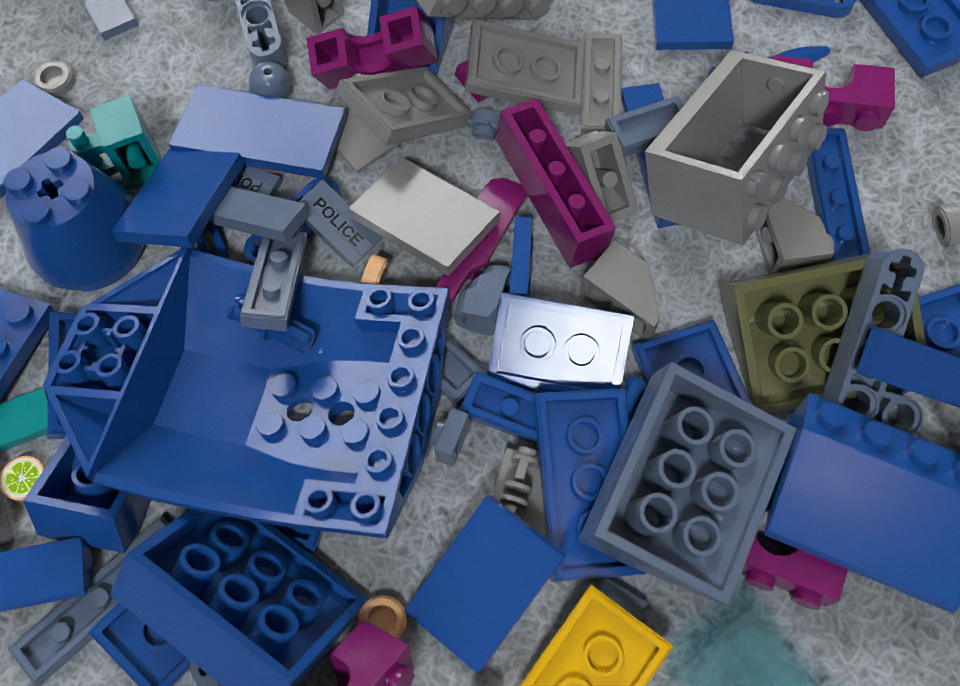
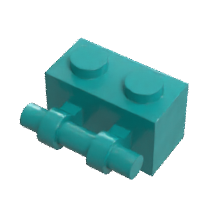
M130 95L110 100L89 109L97 133L90 134L84 132L78 125L67 129L66 136L69 139V147L75 155L81 157L109 177L119 173L130 190L143 186L162 160L156 141Z

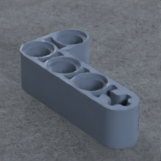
M235 0L246 46L254 67L259 63L271 61L278 63L286 70L288 59L272 0Z
M881 249L871 254L865 263L827 379L823 399L843 406L846 395L855 391L857 403L852 409L853 411L915 435L920 431L924 423V413L919 403L906 396L886 390L887 383L856 373L858 355L865 348L872 328L884 330L901 337L904 336L924 274L923 261L916 252L910 249ZM891 263L892 266L898 268V273L896 276L895 273L889 271V266ZM881 287L892 290V294H881ZM881 302L885 307L886 314L884 320L879 325H876L873 322L872 313L875 306ZM899 404L900 416L894 423L889 424L887 419L888 413L893 406Z

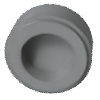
M51 61L43 64L36 70L33 82L36 87L57 98L67 94L73 88L75 76L66 63Z
M949 203L935 207L932 213V224L940 244L944 247L960 244V208L958 205Z

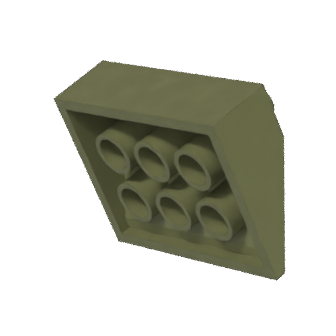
M873 253L720 283L727 327L752 405L769 414L797 409L809 393L823 398L827 379L865 263ZM891 263L889 266V271L895 273L896 276L898 273V268L892 266ZM881 287L880 293L891 295L892 290ZM917 293L903 338L926 346ZM881 302L875 306L872 313L873 322L876 325H879L884 320L886 314L885 307ZM864 349L858 355V365L861 360ZM887 384L886 387L888 391L900 389L890 384ZM850 392L846 395L845 399L857 397L856 392Z

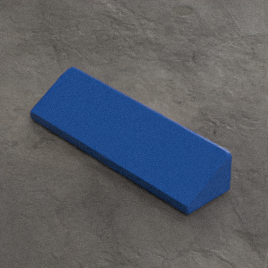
M74 537L0 552V612L86 596L95 557L82 537Z

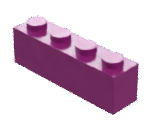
M538 98L501 110L496 142L569 268L600 257L610 246L616 227Z

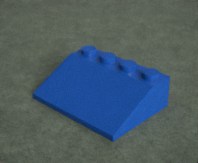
M809 393L786 422L797 428L771 495L764 535L949 613H955L960 606V454Z
M192 509L127 553L110 592L114 599L222 686H301L369 600L272 524Z

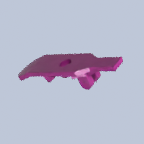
M506 178L491 179L477 199L500 211V221L449 276L443 273L435 288H449L450 304L453 303L466 280L473 281L478 277L480 270L489 263L516 213L526 201L528 195L521 184Z

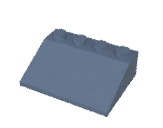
M670 362L651 376L578 540L619 562L721 605L728 606L797 428L683 367Z

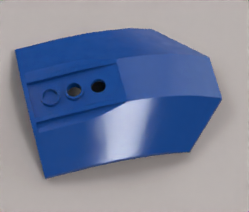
M183 247L79 309L43 383V387L90 481L148 500L227 517L293 528L389 538L422 470L442 383L450 301L449 288L362 284L300 275L290 319L316 332L314 342L306 353H301L272 338L266 341L261 338L260 332L251 328L241 327V323L228 319L227 314L230 304L239 306L233 299L240 293L246 296L254 265L236 262L193 250L189 247ZM309 403L313 406L310 416H307L302 421L290 420V413L298 404ZM344 411L354 412L353 418L344 425L333 424L335 418Z

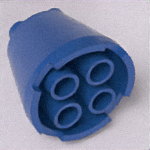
M51 148L46 153L30 158L19 168L10 170L4 177L6 204L24 255L30 267L49 285L66 290H82L83 292L99 290L122 279L139 262L138 258L145 244L118 242L112 233V229L136 196L81 157L70 153L67 148Z

